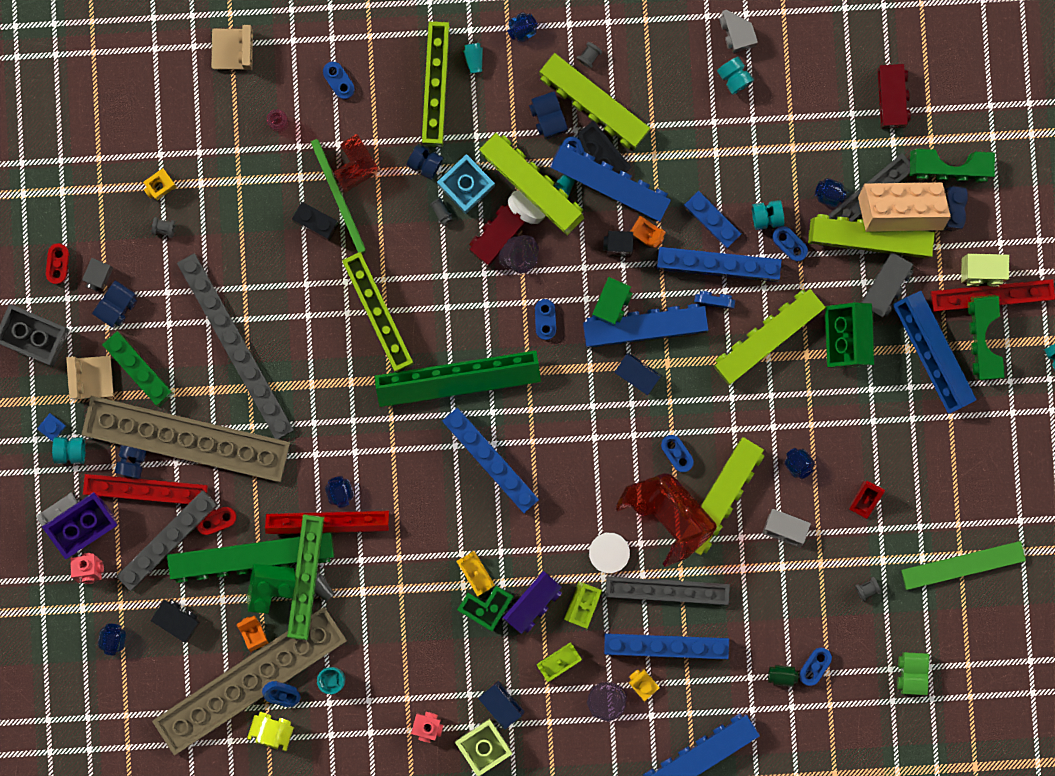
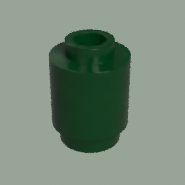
M770 666L768 683H773L774 686L793 687L794 683H798L799 673L795 671V667Z

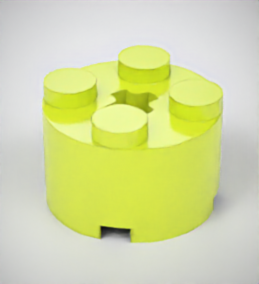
M259 712L258 716L254 715L247 740L251 741L253 737L256 738L255 743L277 750L279 746H282V751H287L294 727L290 726L291 721L279 718V721L271 719V715Z

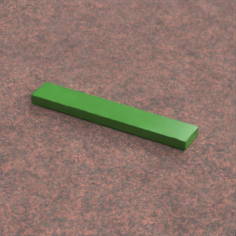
M315 139L311 141L312 147L358 253L365 254L367 251L319 140Z
M303 515L295 573L296 583L287 634L289 638L309 639L324 517Z
M1018 541L903 569L901 573L905 589L908 590L1024 562L1026 559L1022 543Z

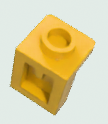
M637 669L629 676L631 680L628 683L644 702L660 688L644 669L641 672Z

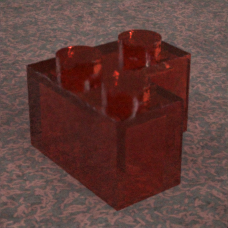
M358 134L340 144L350 162L333 173L344 192L349 191L380 172Z

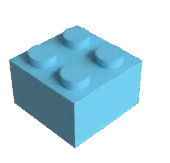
M467 154L437 181V185L465 214L495 187V183Z

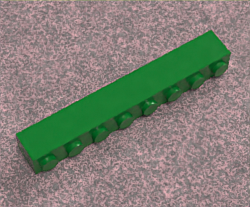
M537 351L375 375L379 407L541 382Z
M332 533L322 534L319 563L331 562L330 558L335 557ZM300 537L169 554L167 559L170 579H176V583L187 582L188 577L196 576V580L209 579V574H216L217 577L229 576L231 571H237V575L249 573V569H253V564L277 565L290 568V563H297Z

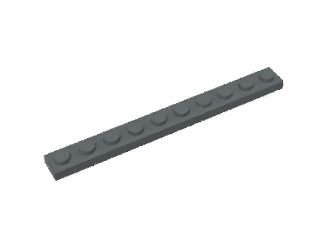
M194 253L179 261L177 265L274 438L280 439L293 432L292 425L196 254Z

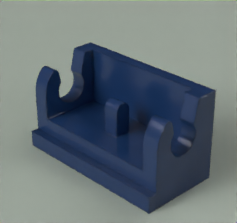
M629 352L614 372L647 396L662 376Z
M499 681L478 698L504 730L525 713Z

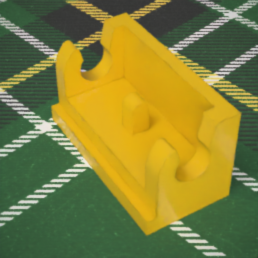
M475 551L456 561L477 596L495 586Z

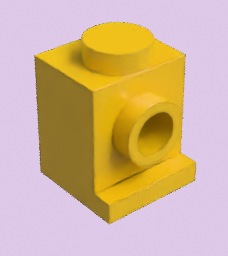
M163 168L143 182L146 186L143 190L150 199L154 197L156 200H159L171 190L177 188ZM157 184H163L161 190H156Z

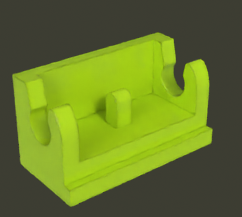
M578 581L564 620L588 629L602 590Z
M570 642L536 665L546 681L549 682L582 659Z

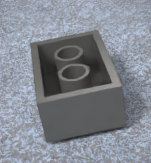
M9 304L0 324V345L54 367L70 329Z

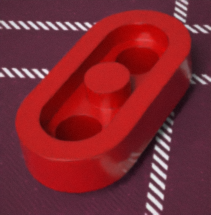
M60 243L53 244L49 248L46 265V278L49 282L56 285L62 284L67 278L70 255L68 248ZM58 251L63 252L61 258L56 257ZM56 271H60L59 278L54 277Z
M230 507L214 510L197 526V530L201 534L210 535L231 527L237 520L236 512ZM226 513L230 515L228 521L223 519V515ZM206 521L211 522V527L208 529L204 527Z

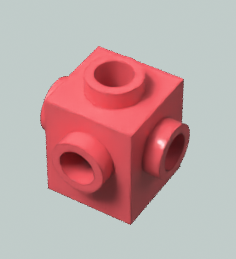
M84 553L80 557L71 558V578L77 583L93 584L95 581L102 580L104 565L97 556L92 553Z
M426 712L425 715L417 713L411 734L419 736L418 740L430 743L431 740L436 739V736H441L444 725L440 724L441 719L437 718V714ZM425 724H430L432 729L426 730Z

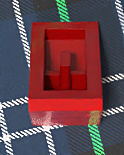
M863 481L849 510L867 519L885 490L869 481Z

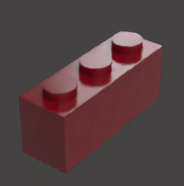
M904 64L880 65L877 68L881 129L905 128L908 122L911 121L910 110H907L906 103L910 99L909 90H906L905 82H908V70H904Z
M508 204L507 206L502 205L495 213L497 215L493 222L489 220L482 228L484 230L483 234L480 237L476 235L469 244L471 246L469 251L487 267L490 266L526 224L520 218V214H515L511 211Z

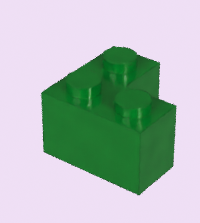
M608 277L592 317L615 326L616 322L620 323L625 313L622 311L623 305L628 306L633 294L629 292L631 286Z
M253 564L247 594L248 612L268 614L272 596L293 598L296 583L294 568Z
M495 586L486 603L467 593L457 611L493 631L514 596L498 586Z

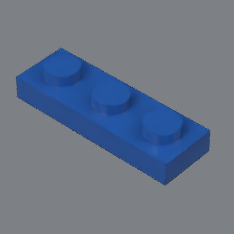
M700 191L684 204V207L726 249L741 235Z

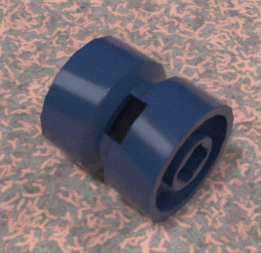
M419 143L410 155L406 166L415 172L420 170L422 176L432 180L441 166L444 157L435 152L429 153V149Z
M121 445L118 454L120 461L116 463L114 473L140 479L143 469L140 464L145 461L147 451ZM128 456L135 458L134 464L126 462Z

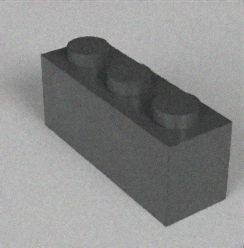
M893 252L887 257L861 302L872 303V315L879 319L884 315H889L893 308L890 305L893 298L898 299L903 290L900 286L904 280L908 281L913 273L911 270L913 264Z

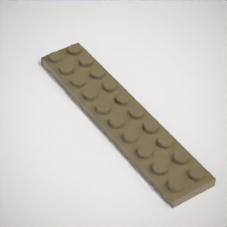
M95 396L90 397L81 434L82 436L277 482L282 480L290 442Z
M323 607L312 614L308 640L287 637L288 631L154 719L152 721L173 755L175 756L264 697L262 689L267 683L271 681L285 683L347 641L327 609Z

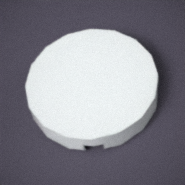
M514 191L508 199L511 211L515 214H520V218L525 222L538 224L546 216L520 191Z
M604 533L597 536L589 548L591 563L597 570L604 573L620 571L627 564L630 557V549L627 542L622 536L615 533Z

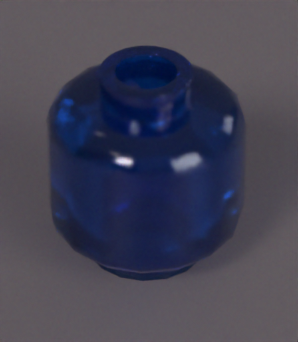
M521 12L508 22L509 29L507 32L513 40L517 39L520 42H524L537 33L538 23L531 13Z
M830 178L819 181L815 190L818 202L830 207H836L839 202L843 203L847 193L844 191L842 182Z
M794 448L786 454L787 458L784 465L794 478L804 479L813 473L815 462L807 450H797V448Z
M343 476L329 479L327 481L328 484L325 486L328 502L331 505H337L338 508L348 506L350 504L349 501L354 497L350 481L343 478Z
M106 624L105 627L100 629L98 647L106 655H116V652H121L125 646V630L118 624Z

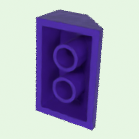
M93 492L43 525L42 528L66 560L116 527L117 521L104 501Z
M543 571L504 615L503 619L521 634L524 631L528 633L535 625L532 621L538 615L541 618L549 609L546 606L549 601L555 602L562 594L560 591L562 587Z

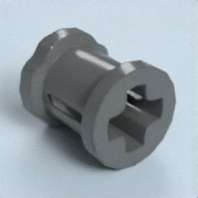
M587 42L586 49L576 59L591 69L594 60L603 52L593 43Z
M154 217L152 235L162 234L173 238L175 220L170 222Z
M874 577L864 584L855 585L862 602L876 593H881V589Z

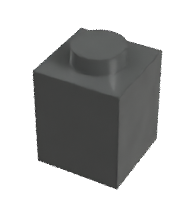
M91 258L82 281L87 283V288L95 291L98 288L104 290L113 267Z

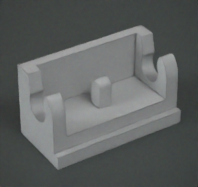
M71 492L39 513L36 517L41 526L78 503V501Z
M772 509L762 534L801 548L811 523Z

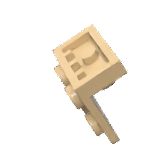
M243 25L242 29H213L212 69L252 70L253 29L251 25Z
M110 356L66 357L70 399H90L91 396L99 398L114 396Z

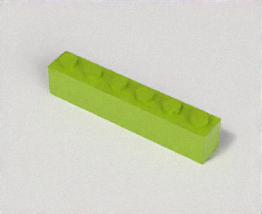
M429 21L422 131V145L427 147H443L449 22Z
M556 53L551 56L539 71L540 80L548 87L552 85L557 89L556 93L559 96L573 101L572 105L577 110L587 112L589 114L588 118L591 121H594L596 124L598 122L605 127L604 131L612 137L616 135L620 138V143L627 149L631 147L635 150L650 131L649 126Z
M495 133L479 149L481 155L568 236L584 219L581 213L583 209L576 202L572 204L567 200L569 196L561 188L557 190L553 186L554 182L547 175L543 177L539 173L540 169L533 162L529 164L524 159L526 156L518 148L514 150L510 146L512 143L506 136L502 135L500 137Z
M817 214V217L812 218L810 221L808 244L887 254L893 252L896 255L930 258L933 254L935 232H929L928 230L866 232L862 219H858L857 222H851L847 217H837V220L829 219V215Z
M361 252L342 260L394 371L399 372L414 365Z
M804 289L794 296L796 300L792 304L785 303L778 309L780 313L777 316L770 315L763 321L764 326L758 330L755 327L747 334L749 338L742 343L739 340L731 347L733 350L728 355L723 353L715 360L717 364L714 368L728 385H731L826 308L811 289L807 292Z
M744 437L740 439L679 541L681 545L698 555L708 552L712 545L709 542L713 535L717 536L723 527L720 525L724 517L727 519L733 510L730 507L734 500L738 501L744 492L741 488L745 482L748 484L754 473L751 471L755 464L759 466L764 458L762 452L764 449Z

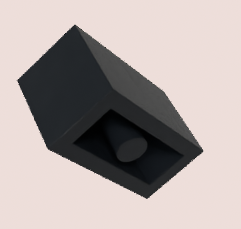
M304 202L300 203L292 218L294 223L327 241L331 240L339 225L337 220Z
M609 231L608 236H604L603 251H607V256L631 257L633 253V232Z
M173 599L169 601L163 600L150 621L182 642L187 643L200 624V621L197 620L198 615L190 610H187V612L180 609L181 604Z

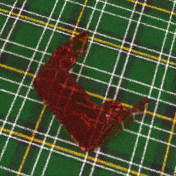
M667 473L626 486L614 508L616 512L632 507L639 515L648 516L654 514L676 539L663 562L664 567L689 558L713 535L717 528L713 519L674 476Z

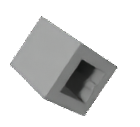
M728 10L722 11V17L719 18L721 28L726 29L727 32L725 41L728 49L731 48L732 52L736 53L756 47L758 42L752 23Z

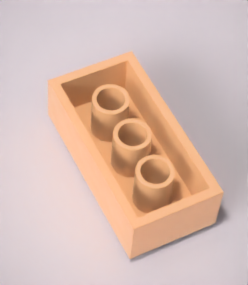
M943 183L864 184L858 196L866 232L944 230L951 217Z

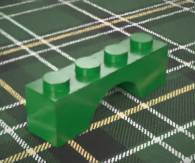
M915 149L910 152V176H917L916 179L928 180L929 177H936L938 181L956 178L958 182L975 179V182L985 183L988 182V179L995 177V152H973L968 155L967 160L962 166L953 167L945 164L938 156L936 150Z
M999 296L971 297V302H968V312L972 314V322L969 323L970 334L974 338V343H971V353L975 355V363L972 364L973 375H976V378L979 380L1005 378L1003 357L992 353L985 340L989 324L1000 317Z
M117 331L102 344L156 406L160 407L174 395V392L149 367L120 332Z

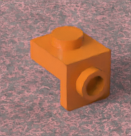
M639 216L630 231L633 232V237L651 248L659 246L666 231L656 227L641 216Z
M256 616L246 617L237 624L250 652L269 643Z

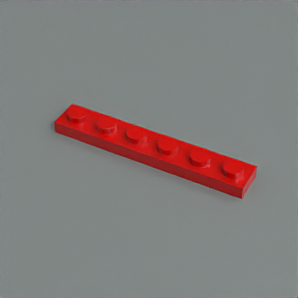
M1053 279L930 292L932 312L967 309L968 302H971V297L997 295L999 296V305L1055 300Z
M85 474L83 494L90 495L95 492L98 496L189 504L202 490L207 493L208 485Z
M389 511L266 514L265 534L301 533L304 514L324 517L322 533L389 531Z

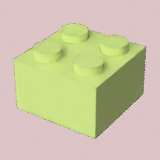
M967 254L962 258L961 283H967V286L977 287L983 283H987V286H999L1009 280V255Z
M490 718L455 741L477 776L482 775L513 754Z

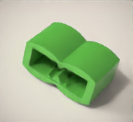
M902 652V656L898 658V669H901L902 673L901 677L897 679V689L901 690V694L928 695L929 654Z

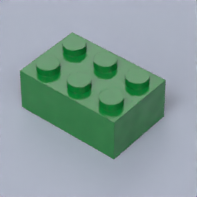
M854 302L825 306L827 367L850 368L874 365L872 303Z

